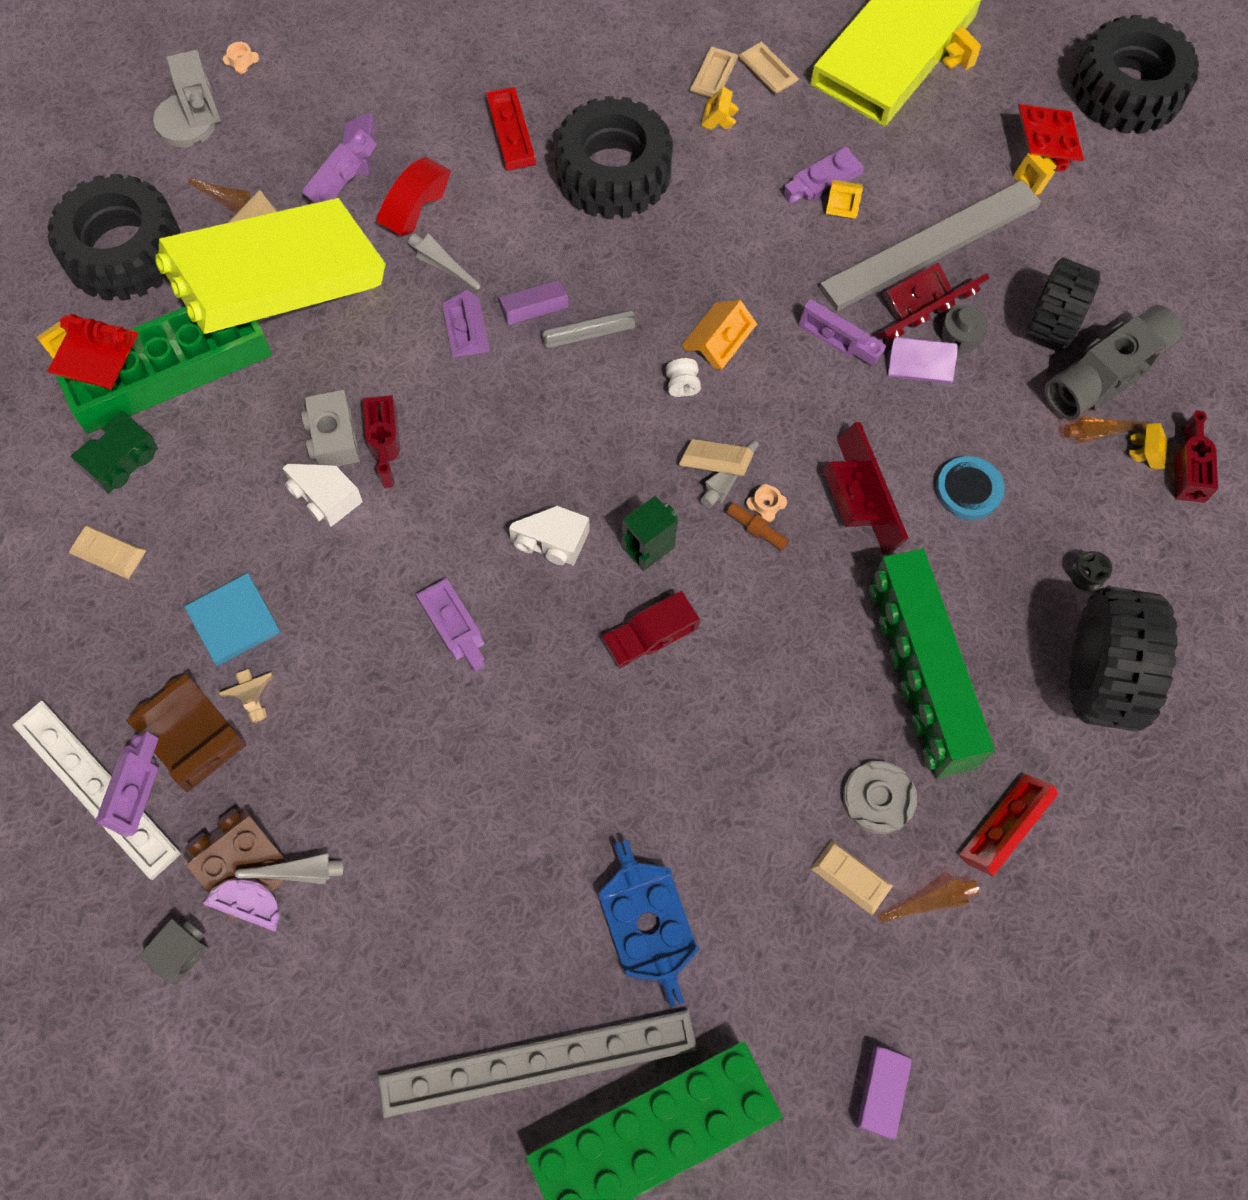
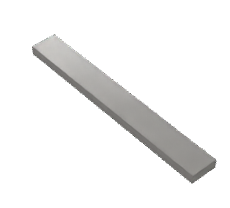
M1021 180L821 282L819 289L837 312L1038 208L1041 200Z
M689 1010L378 1076L383 1116L388 1118L697 1051Z

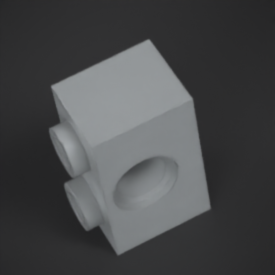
M198 50L168 56L167 61L172 80L190 127L195 128L220 122L221 119L215 97Z
M345 390L305 397L307 410L301 411L305 431L310 430L312 439L306 440L310 460L316 459L318 465L342 466L360 462L350 404ZM335 429L331 433H324L326 430Z

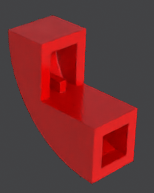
M423 157L413 162L401 173L390 188L382 203L376 222L399 235L412 233L416 229L423 203L440 200L444 196L451 170L428 157Z

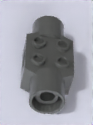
M1154 305L1125 324L1123 321L1118 323L1103 341L1099 338L1093 341L1085 349V356L1082 359L1077 360L1046 383L1045 395L1052 409L1061 417L1074 420L1091 407L1097 411L1143 377L1164 353L1182 340L1183 327L1176 314L1165 306Z

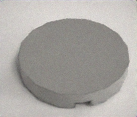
M178 95L171 96L161 102L155 110L153 117L154 126L160 138L165 143L174 147H191L200 140L201 142L205 141L214 131L216 124L212 123L191 128Z
M871 761L863 764V766L858 767L850 774L843 789V804L849 818L861 829L873 834H889L900 830L913 817L917 806V791L913 782L911 783L910 779L906 776L907 773L899 766L887 761Z

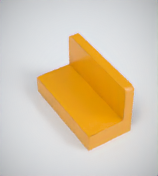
M741 300L716 302L684 341L682 347L685 351L700 350L712 367L723 369L757 323Z

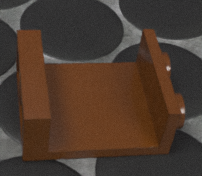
M187 674L181 678L171 680L165 685L163 692L151 701L143 702L133 711V715L126 719L127 723L139 734L149 732L159 738L154 753L169 770V775L177 785L187 793L246 746Z

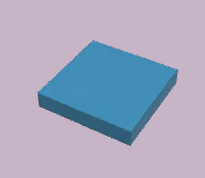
M248 573L184 606L217 667L281 633Z

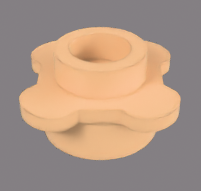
M244 42L231 44L227 48V54L223 57L224 64L234 67L236 72L240 74L247 72L248 67L252 63L259 61L258 54L251 52L250 47Z
M763 484L756 491L754 497L748 498L746 505L749 510L756 511L761 517L771 522L775 519V514L780 509L786 507L787 499L775 487ZM764 501H769L770 504L765 505Z

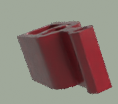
M393 395L363 398L365 437L372 457L380 462L377 465V472L384 488H392L395 481L390 462L396 459L400 453L398 416Z
M1196 410L1182 428V433L1185 435V445L1175 456L1174 460L1176 500L1206 503L1218 490L1217 450L1213 441L1204 436V422L1207 419L1205 411Z
M680 591L640 612L622 627L606 633L602 636V640L620 669L643 655L653 654L698 630L700 618L683 591Z

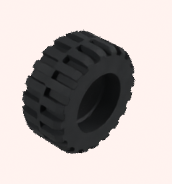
M1132 15L1130 18L1121 16L1115 18L1113 22L1110 20L1102 24L1099 29L1090 35L1072 78L1076 100H1081L1079 106L1084 113L1089 111L1091 113L1090 118L1096 123L1100 120L1105 123V128L1113 130L1114 127L1121 129L1120 133L1126 134L1131 133L1132 130H1136L1137 134L1147 133L1150 128L1152 131L1163 128L1165 124L1171 123L1181 111L1199 75V60L1197 54H1194L1195 48L1191 41H1186V35L1181 30L1177 32L1173 29V25L1168 22L1164 24L1157 21L1158 18L1150 16L1147 19L1142 18V15ZM1119 68L1137 70L1146 75L1151 81L1132 78Z
M605 96L604 100L600 101L595 98L589 100L586 106L581 104L572 110V115L568 114L557 129L556 143L554 144L556 179L558 186L562 188L563 195L568 200L572 199V205L579 210L586 208L587 214L597 217L598 213L604 214L605 219H614V215H622V219L632 217V212L637 211L640 214L648 210V204L654 206L661 199V194L663 195L666 192L669 180L671 179L673 140L666 122L661 121V116L653 109L649 111L646 104L640 101L634 103L631 98L622 97L621 100L614 99V96ZM605 149H622L634 154L638 159L624 166L611 167L596 163L589 157Z
M110 174V177L107 178L99 175L93 177V181L88 183L82 181L76 184L77 188L72 192L68 190L62 196L63 201L61 204L56 203L52 211L54 217H50L47 229L49 233L47 237L52 252L66 275L77 288L83 289L84 293L92 297H96L99 294L101 299L113 301L114 296H118L123 301L131 300L130 295L138 294L139 297L148 294L147 289L153 286L157 289L164 284L162 279L166 274L160 273L155 260V255L159 254V239L181 234V230L166 198L161 192L156 190L155 186L146 181L141 182L140 178L129 175L127 178H123L121 174ZM121 226L139 227L136 234L122 245L108 249L93 248L103 234Z
M1107 586L1096 590L1094 595L1088 599L1087 607H1084L1081 621L1076 629L1077 634L1075 641H1073V654L1069 669L1071 670L1069 688L1071 689L1070 702L1073 704L1072 709L1076 716L1085 724L1138 732L1151 726L1153 721L1160 715V709L1165 705L1168 698V689L1172 685V673L1177 659L1175 651L1178 646V636H1176L1177 621L1173 617L1174 610L1169 604L1170 602L1162 595Z

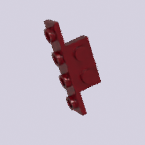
M939 262L882 293L896 322L871 337H875L878 340L886 338L887 342L892 341L894 337H900L905 334L903 327L912 324L913 328L931 319L928 313L937 309L938 313H941L956 305L954 301L956 297L962 295L963 299L981 291L979 284L990 279L988 273L973 278L952 290Z
M855 422L837 439L845 461L829 462L823 468L845 527L872 526L883 555L891 554L906 542L909 537L861 422Z

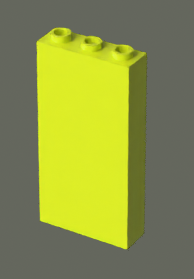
M870 0L814 65L811 86L885 127L947 52L946 47L950 45L953 32L961 27L966 29L976 17L981 0Z
M339 198L160 238L159 254L155 255L160 273L166 274L171 282L174 295L182 299L186 305L189 318L192 322H197L204 334L373 289L381 285L386 265Z

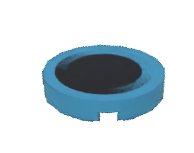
M963 456L951 460L943 467L936 481V494L940 504L946 510L948 508L954 513V516L960 519L978 520L986 518L998 508L1004 497L1005 483L1000 472L990 462L979 457Z

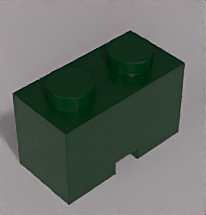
M122 411L102 428V431L105 433L96 442L90 438L70 456L79 469L107 494L113 489L124 486L129 479V475L139 466L147 465L158 450L151 436Z
M653 496L622 519V532L625 534L622 537V548L643 572L675 548L678 516L675 510L668 503L663 504L656 496Z

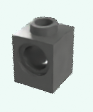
M171 919L138 957L166 982L177 986L209 948L201 941L205 934L194 924L187 920L182 925Z

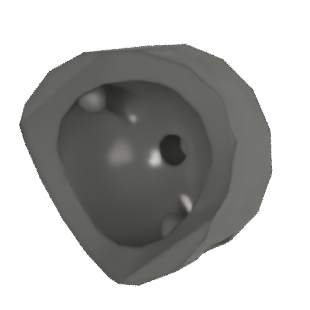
M959 305L950 309L942 324V342L956 343L958 345L957 353L972 352L980 345L987 332L988 322L986 316L981 310L969 305Z

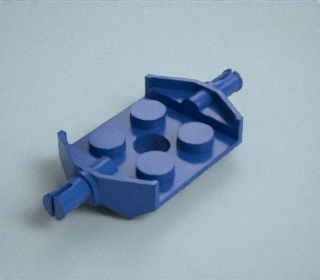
M629 840L622 841L626 856L624 855L621 843L618 842L614 845L621 864L620 871L599 892V898L625 975L631 979L659 983L660 986H663L669 1008L677 1005L672 993L674 991L677 1003L681 1005L685 1003L677 981L679 979L677 975L694 958L700 948L699 945H696L671 875L672 870L667 867L638 863L634 859ZM644 914H653L659 921L658 931L651 935L643 934L638 929V919Z

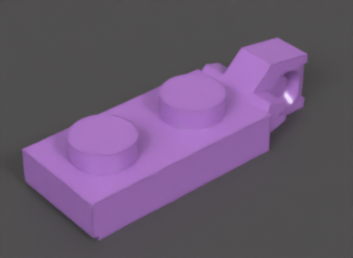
M358 129L348 143L343 145L340 142L302 190V193L313 203L337 198L338 193L355 176L357 169L365 161L366 157H370L377 143L367 133Z
M844 147L793 176L792 181L785 185L783 196L790 204L804 196L807 200L812 198L815 200L830 192L832 180L848 182L861 175L864 166L847 147Z
M812 299L805 304L798 324L800 328L847 356L852 357L856 355L872 366L881 358L886 346L877 338L871 337L855 324L846 321Z
M445 578L417 593L416 597L450 654H453L456 660L464 656L473 672L485 667V659L478 649L484 645L481 632L448 579Z
M145 732L140 735H134L130 745L124 747L95 820L96 823L124 837L136 834L159 767L155 766V760L152 758L159 738L149 732Z

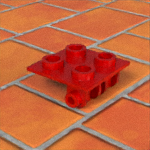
M1025 104L1018 105L1030 155L1052 157V162L1057 166L1056 170L1058 172L1067 170L1072 160L1083 162L1084 157L1072 111Z
M72 313L68 316L63 315L60 320V327L65 329L66 335L47 372L112 389L139 333L125 329L122 326L109 325L103 321H96L91 318L86 319Z

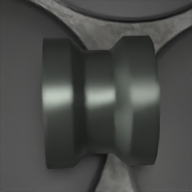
M1099 551L1085 552L1073 565L1070 571L1071 580L1077 588L1083 591H1096L1110 578L1112 563L1105 554ZM1087 569L1090 575L1088 576L1084 570Z

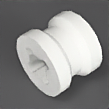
M680 358L668 363L666 375L670 379L668 383L670 395L674 397L693 396L701 390L700 380L696 377L699 369L698 363L695 360Z

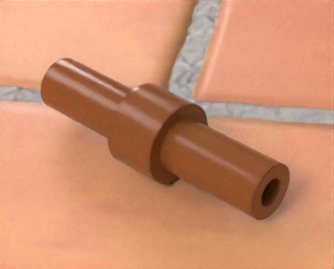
M735 502L728 508L727 514L746 526V531L757 539L762 537L781 551L788 545L790 540L771 528L769 521L759 514L754 516Z

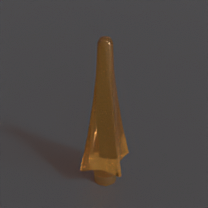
M193 178L188 180L191 186L206 193L236 214L250 200V192L246 190L218 186Z
M1081 416L1078 423H1072V425L1064 427V435L1066 438H1076L1077 444L1114 434L1146 429L1147 424H1150V422L1120 421Z
M960 877L908 904L880 914L878 920L881 923L919 913L964 906L970 903L968 898L979 895L980 890L975 880L962 884Z

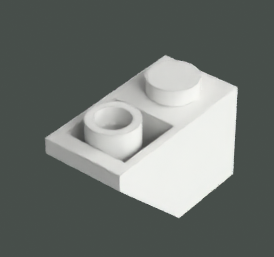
M287 464L283 467V471L288 479L284 483L296 499L302 496L308 502L306 508L318 522L324 519L332 527L362 503L358 488L337 466Z
M559 506L513 522L509 528L511 542L514 543L517 549L525 553H532L533 550L546 555L550 562L557 565H564L565 562L571 565L575 564L590 531L589 517Z

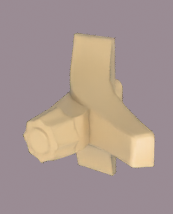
M248 669L236 674L239 685L219 692L222 697L238 698L244 708L249 711L248 716L251 722L257 723L267 718L266 710L262 707L259 696L266 684L274 678V675L268 673L253 679Z

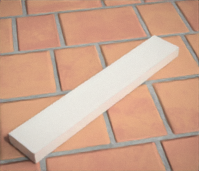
M40 701L16 721L13 727L96 818L112 776L47 704ZM144 811L134 836L124 837L104 827L151 880L182 854Z

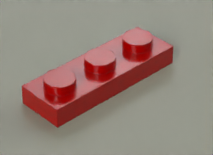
M510 87L486 92L488 107L506 171L536 165L534 150L516 88Z
M1024 774L959 854L962 860L967 865L994 876L1058 796L1055 786Z

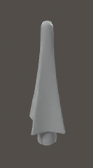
M416 233L409 238L408 244L417 250L416 258L454 276L476 290L480 289V283L461 268L429 233L424 239Z
M754 440L747 448L754 452L759 442ZM718 472L705 482L707 490L703 492L705 495L701 498V503L707 508H711L716 501L722 505L738 475Z
M328 853L276 865L239 869L235 872V877L239 879L263 878L325 884L326 880L330 879V876L343 875L342 860L328 861Z

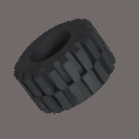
M1064 257L1058 260L1033 310L1027 326L1028 335L1064 349L1071 344L1097 292L1101 279L1100 271Z

